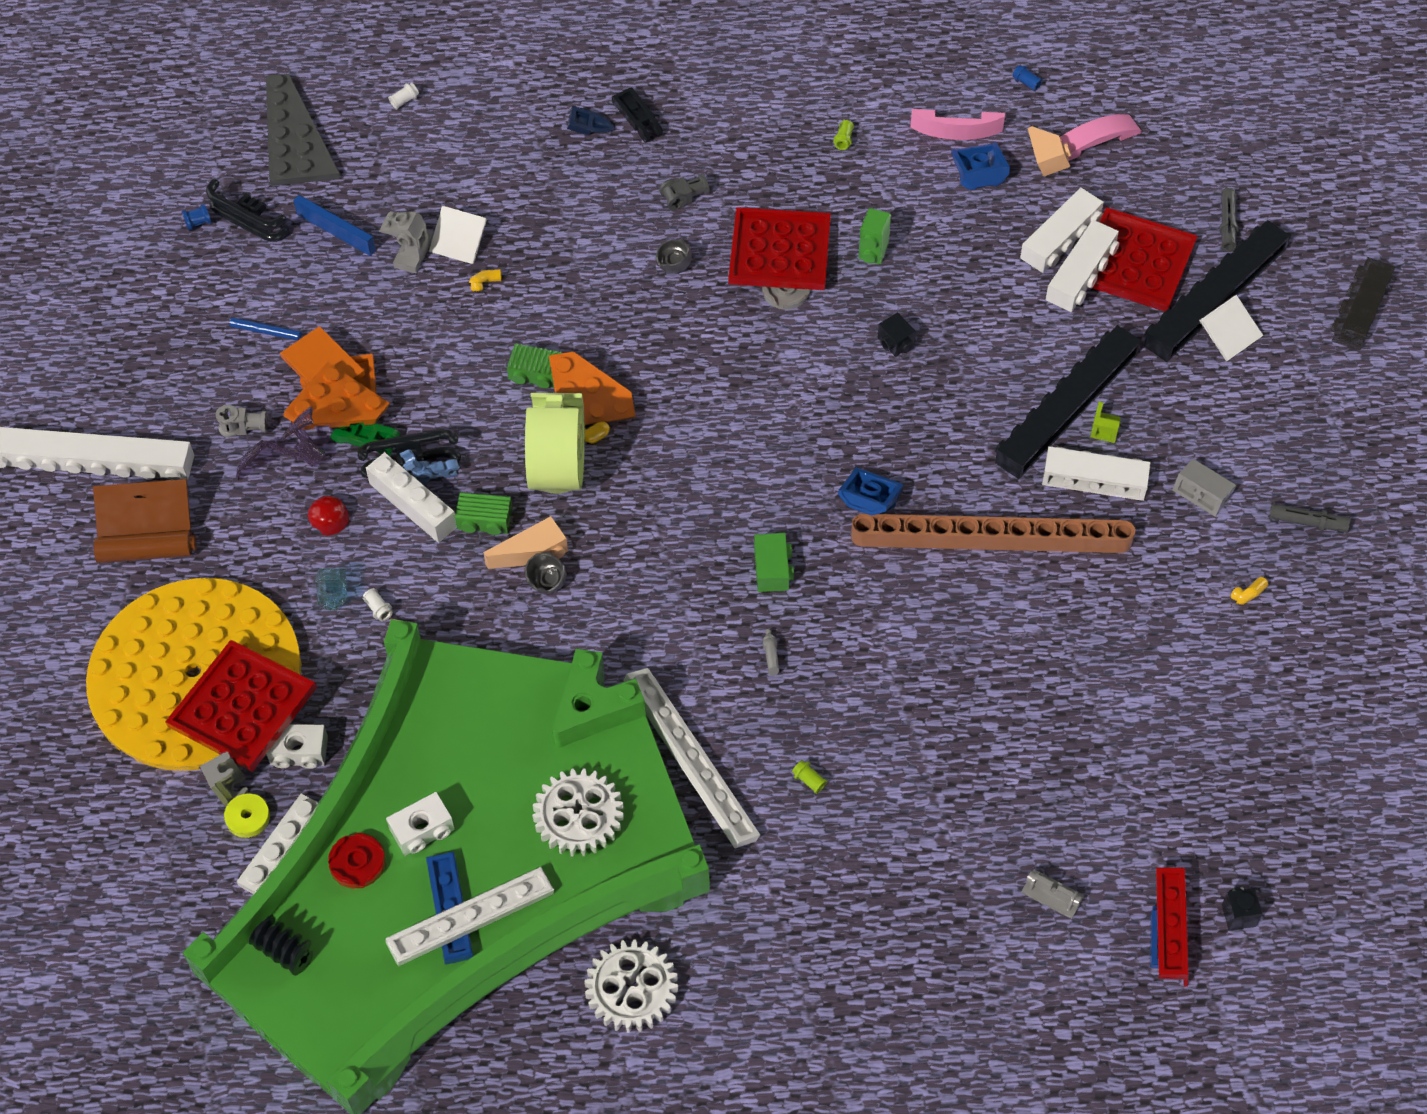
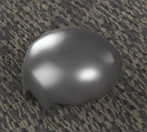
M683 239L669 240L660 245L655 258L663 271L676 274L684 271L690 265L692 252L690 246Z
M549 552L537 553L527 561L524 569L528 584L542 594L557 592L564 585L567 577L565 566L561 560Z

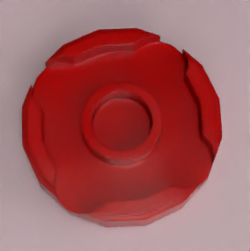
M355 833V835L349 837L346 835L332 846L328 855L329 869L333 878L340 885L351 889L364 888L373 884L381 876L385 868V854L381 844L373 836L364 833Z

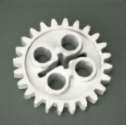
M583 768L580 775H576L575 770L571 769L570 776L568 777L562 771L560 772V780L550 777L551 786L543 784L542 791L544 794L537 793L536 800L539 803L533 804V810L536 812L533 814V821L537 823L535 825L536 832H542L541 840L543 842L549 840L550 849L559 845L560 854L568 848L570 849L571 856H574L576 850H580L582 856H585L587 848L597 853L596 845L600 844L606 848V838L615 840L614 831L621 830V825L618 821L624 820L623 812H621L624 810L623 802L620 801V792H614L615 784L607 785V776H603L598 780L597 771L587 776L586 769ZM565 795L573 797L568 801L561 800V797ZM592 798L600 799V801L595 804L588 802ZM563 820L569 822L561 827L556 825L559 821ZM589 823L597 825L593 829L584 828V826Z
M622 940L620 949L610 944L611 953L608 954L601 950L602 960L593 958L592 962L595 969H587V975L591 978L585 980V987L589 988L585 991L586 999H592L588 1002L589 1008L596 1009L595 1017L597 1019L605 1015V1026L613 1021L615 1031H618L621 1025H625L627 1033H630L632 1025H636L637 1030L642 1032V1024L644 1023L653 1028L652 1019L655 1018L662 1022L663 1015L661 1012L670 1014L671 1007L668 1003H676V996L672 994L678 992V985L674 983L677 981V973H671L674 970L673 962L665 964L667 962V954L665 953L658 957V947L656 946L649 951L648 942L646 941L641 948L637 947L636 940H633L631 947H627L625 941ZM626 963H631L635 966L630 971L621 969V966ZM643 966H646L647 968H645L639 975L640 969ZM649 978H655L659 981L654 986H648L644 983ZM636 981L637 987L631 986ZM626 984L631 986L628 990ZM609 986L618 988V991L613 994H608L604 990ZM622 998H624L622 1004L620 1006H616V1004L619 1003L622 1000ZM632 1001H639L642 1003V1006L638 1009H632L628 1007V1004Z

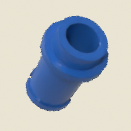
M1025 65L1017 66L1012 75L1016 82H1022L1033 91H1036L1043 82L1042 78L1030 72Z

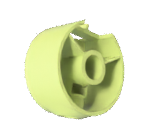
M531 393L533 408L527 407L525 424V465L528 489L553 494L581 490L585 453V420L582 393Z

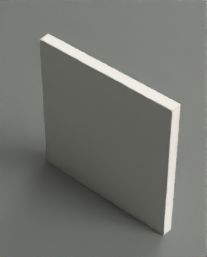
M442 206L429 252L474 264L487 218Z
M1237 295L1199 320L1226 361L1263 336Z

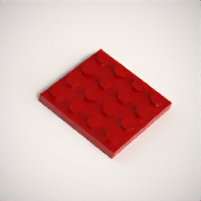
M736 207L728 284L825 290L831 213Z
M1106 207L1100 223L1119 231L1117 237L1119 247L1114 255H1109L1104 271L1097 273L1098 277L1092 288L1165 312L1171 305L1195 246L1197 235Z
M230 640L165 723L169 728L220 755L228 752L235 763L253 772L318 687L314 681Z

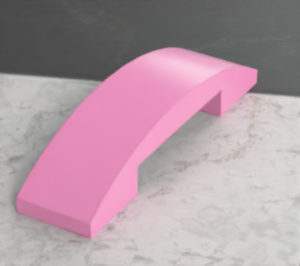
M912 109L910 127L923 134L951 140L980 139L1003 131L1005 113L982 112L981 119L935 117V110Z
M1116 114L1084 123L1062 135L1060 139L1063 144H1068L1072 155L1068 157V160L1080 157L1081 151L1116 137L1122 141L1140 134L1141 130L1130 115Z

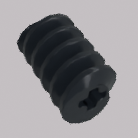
M270 915L253 930L249 938V944L253 945L256 950L262 951L266 957H271L273 962L280 963L282 968L289 969L292 975H298L309 965L312 959L313 952L309 951L311 941L305 940L301 943V934H296L292 937L293 929L288 927L283 931L284 922L279 921L275 924V916Z

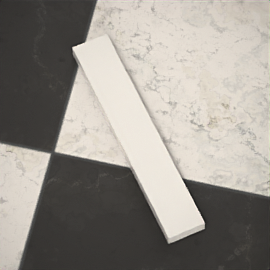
M539 867L385 938L386 944L397 965L400 966L554 894V889L542 868Z

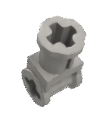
M223 405L216 411L219 432L224 437L231 438L236 435H247V430L267 432V411L247 413L246 408L234 407L233 405Z

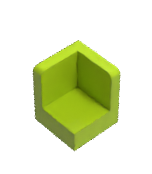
M1099 401L1090 438L1115 443L1121 418L1101 413L1104 402Z

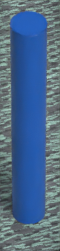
M233 317L229 323L230 327L297 341L302 337L301 331Z

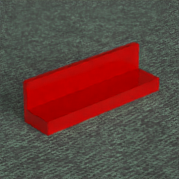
M1156 868L1159 979H1183L1184 987H1188L1185 868Z

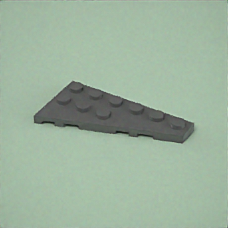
M290 75L266 76L270 185L341 179L340 173Z

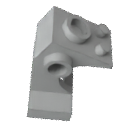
M391 211L387 214L379 232L397 237V242L401 245L393 261L394 268L417 273L431 245L433 232L427 231L426 224L419 213Z

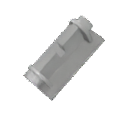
M1035 869L1029 873L1027 882L1021 891L1022 894L1070 919L1073 918L1084 898L1083 894Z

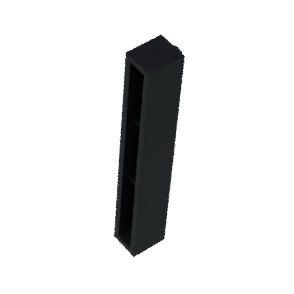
M1266 220L1261 226L1257 225L1246 240L1242 239L1231 254L1227 253L1216 268L1212 267L1201 282L1197 281L1186 296L1182 295L1171 310L1167 309L1156 324L1152 323L1147 328L1144 334L1146 336L1144 347L1165 362H1168L1204 328L1199 320L1233 296H1238L1286 250L1291 235L1269 220Z
M1118 325L1111 332L1106 331L1100 343L1088 350L1085 359L1082 362L1078 361L1071 369L1070 374L1059 380L1056 389L1052 393L1048 392L1043 397L1037 409L1032 408L1029 411L1026 420L1021 425L1017 424L1013 428L1010 437L1006 441L1004 439L1000 441L995 449V464L1017 479H1020L1048 450V446H1051L1138 355L1141 340Z

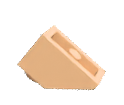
M1035 127L1028 128L1036 161L1043 176L1070 167L1068 157L1072 155L1067 143H1062L1059 135Z

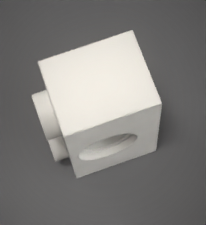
M289 724L266 754L270 765L278 768H288L290 765L302 766L308 769L325 766L328 741L325 726ZM295 746H302L298 750H292Z
M437 792L386 818L389 830L404 856L420 852L427 844L435 840H442L451 831L455 830L452 818ZM421 823L428 824L423 829H416V826Z

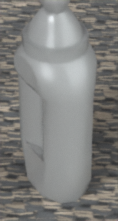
M766 629V635L763 638V649L766 654L768 674L775 676L779 673L777 640L771 634L772 631Z

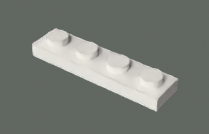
M303 794L299 795L237 880L238 886L254 894L298 836L318 802Z

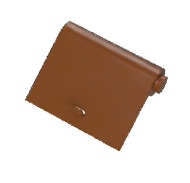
M187 479L93 486L97 538L94 539V556L97 563L192 556V551L197 550L196 536L192 535Z

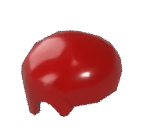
M322 496L315 500L307 513L311 526L326 536L338 534L346 528L350 521L346 506L335 496Z

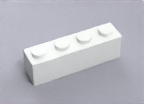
M1080 188L1022 244L1020 259L1042 273L1049 267L1053 268L1063 253L1067 254L1070 252L1074 242L1081 238L1092 220L1100 222L1103 215L1102 208L1104 202Z
M1092 220L1049 283L1046 301L1070 312L1074 310L1077 304L1081 305L1086 297L1088 287L1092 288L1098 277L1097 273L1099 271L1103 272L1106 268L1109 255L1116 253L1119 247V242L1117 241L1119 231Z
M1048 446L1042 485L1144 501L1148 486L1150 462Z
M385 452L366 467L369 484L438 543L457 528L454 511Z

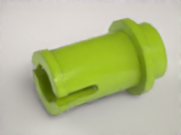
M849 120L840 122L838 133L834 136L833 142L839 150H846L851 146V134L854 124Z
M801 760L792 770V773L795 775L794 778L796 780L800 779L814 793L818 794L828 781L810 767L811 763L809 761L805 763Z

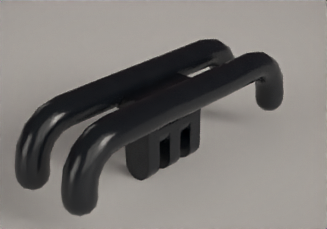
M217 179L211 180L207 185L206 194L210 199V207L217 215L269 242L280 241L289 234L287 227H282L277 232L267 231L281 227L286 222V217L279 215L274 220H265L260 217L266 209L264 202H259L258 199L252 198L249 194H244L237 203H234L224 198L220 191L215 192L219 187Z
M446 429L368 442L359 448L357 454L359 460L365 461L370 452L395 448L396 455L390 457L401 467H404L403 464L406 462L400 456V453L409 449L414 453L418 462L445 456L457 459V462L461 460L460 452L453 447L446 446L421 450L420 443L446 439L452 445L457 444L458 436L456 433ZM376 459L366 462L361 467L362 477L368 478L366 467Z

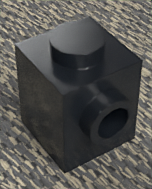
M897 312L878 324L877 338L886 351H890L897 357L901 353H908L915 345L916 330Z
M1235 887L1226 893L1222 902V908L1228 930L1256 927L1262 916V911L1255 888Z

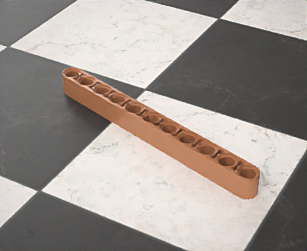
M859 514L852 520L851 540L854 544L862 547L1124 553L1132 547L1136 530L1134 525L1126 520L875 514L871 516L869 514Z

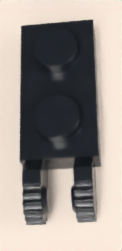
M632 87L612 96V103L632 128L638 132L645 143L651 139L649 132L645 128L650 125L651 130L656 136L663 135V130L655 119V115Z

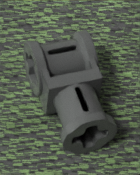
M699 174L697 178L686 181L684 177L676 180H666L660 185L659 192L666 198L668 208L671 211H675L692 203L693 196L702 193L708 194L710 189L705 175Z

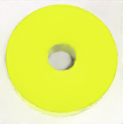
M246 793L236 796L228 803L224 812V819L228 829L234 835L249 838L260 834L267 827L270 820V811L263 798L256 794ZM245 813H252L249 818H243Z

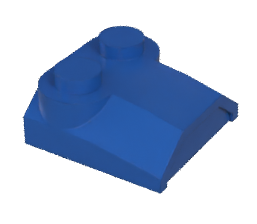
M996 142L961 149H951V155L960 173V184L967 189L973 190L990 185L998 186L1009 175L1010 166Z
M856 467L840 487L838 495L847 507L872 516L895 508L897 498L902 492L903 484Z

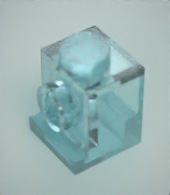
M319 568L315 576L317 605H324L326 610H337L340 606L344 605L347 599L345 569Z

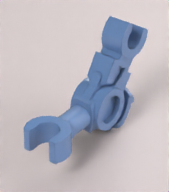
M410 449L400 453V456L406 462V464H403L405 470H411V475L423 485H427L429 480L438 479L441 476L447 478L457 476L456 470H459L457 459L447 460L444 463L437 461L429 464L428 461L418 462Z

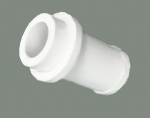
M406 83L404 88L389 96L388 99L397 110L411 99L416 100L419 92L413 83Z
M375 588L369 589L363 594L362 599L371 608L373 617L376 620L383 622L392 616V606L390 603H385Z

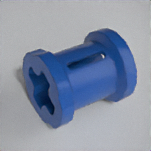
M204 203L199 208L181 211L189 231L193 227L204 223L211 224V219Z

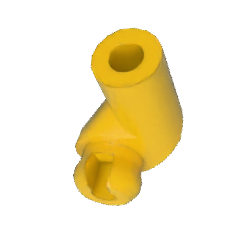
M501 269L483 270L472 276L469 280L471 291H482L484 282L502 281Z
M601 421L585 429V442L594 444L605 438L610 430L609 425Z
M1258 577L1245 591L1241 587H1236L1230 595L1231 599L1237 601L1236 604L1244 605L1259 596L1268 587V581L1264 577Z

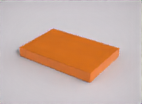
M320 326L280 352L281 358L307 384L327 362L356 381L365 376V371Z

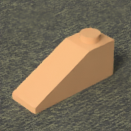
M550 516L483 552L485 564L488 569L524 566L532 556L543 552H549L560 559L568 552L567 538Z

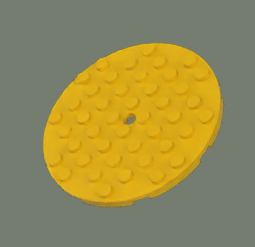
M216 578L181 580L163 585L140 596L128 604L110 621L96 642L89 660L86 677L87 698L92 715L100 730L119 751H123L140 763L165 770H200L201 765L220 754L169 728L165 721L230 640L301 675L302 664L298 641L285 614L274 602L259 591L241 583ZM196 666L201 669L200 674L197 676H187V672L196 668Z

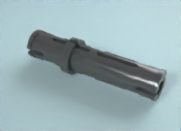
M1225 188L1221 191L1222 223L1219 226V231L1222 235V250L1232 252L1237 246L1236 234L1239 231V226L1236 223V190Z
M1272 503L1269 515L1271 520L1318 527V530L1321 531L1329 529L1347 533L1350 525V517L1329 514L1325 510L1318 512Z

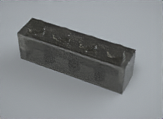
M1367 257L1364 266H1358L1354 275L1357 282H1351L1346 294L1350 298L1348 301L1343 300L1338 312L1342 314L1341 319L1336 317L1332 325L1331 331L1335 332L1332 342L1360 352L1390 283L1395 266Z

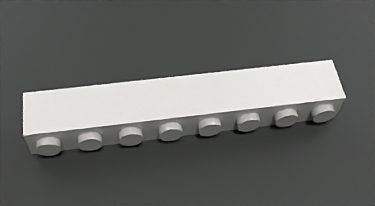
M0 427V468L12 466L24 470L37 468L49 472L62 470L74 474L88 472L99 476L113 474L120 477L139 476L145 479L188 480L194 459L191 444L187 441Z

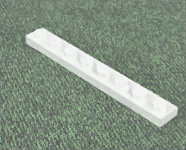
M646 668L626 674L624 682L637 679L645 700L646 716L733 847L738 848L756 842L760 836L759 832L650 670Z

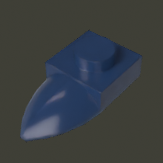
M572 106L570 110L568 130L588 136L591 132L605 133L615 130L613 124L598 113L577 106Z

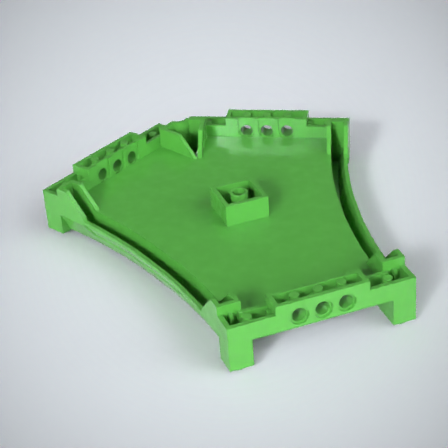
M391 619L384 640L387 658L374 690L371 703L336 775L304 827L264 882L214 938L211 939L205 932H202L182 952L195 976L225 1001L241 1019L315 1085L318 1084L350 1114H362L375 1099L380 1100L390 1091L411 1059L410 1055L433 1035L491 991L546 956L638 909L640 912H667L683 906V901L710 892L709 867L700 844L695 846L646 718L645 700L637 679L635 678L611 687H603L605 672L602 652L576 649L572 663L424 640L420 637L417 623ZM579 708H584V709H587V710H585V711H579L578 709H579ZM583 768H585L587 776L597 771L598 780L603 776H607V785L615 784L614 792H620V801L623 802L624 810L621 811L623 812L624 820L618 821L621 825V830L614 831L615 840L606 838V848L600 844L596 845L597 853L587 848L585 856H582L580 850H576L574 856H571L570 849L568 848L560 854L559 845L550 849L549 840L544 842L541 840L542 832H536L535 825L537 823L533 821V814L536 813L533 810V804L539 803L536 800L537 793L544 794L542 785L551 786L550 777L560 780L561 771L567 777L570 776L571 769L575 770L576 775H580ZM437 792L452 818L455 830L451 831L446 838L427 844L420 852L404 856L389 830L386 818ZM565 795L561 797V800L568 801L573 797ZM592 798L588 802L595 804L598 803L600 799ZM563 820L559 821L556 825L561 827L569 822ZM421 823L416 826V829H423L428 824ZM589 823L586 824L584 828L593 829L597 825ZM355 833H364L373 836L381 844L385 854V868L381 876L373 884L364 888L351 889L340 885L333 878L329 869L328 855L332 846L340 838L346 835L349 837L355 835ZM454 852L463 902L539 867L544 871L554 889V894L469 933L473 957L469 960L445 965L441 946L403 965H397L386 944L385 938L436 915L426 857ZM270 915L275 916V924L279 921L284 922L283 931L291 927L293 929L292 937L296 934H301V943L305 940L311 941L309 951L313 952L312 959L309 965L298 975H292L289 969L282 968L280 963L273 962L271 957H266L262 951L256 950L253 945L249 944V938L253 930Z

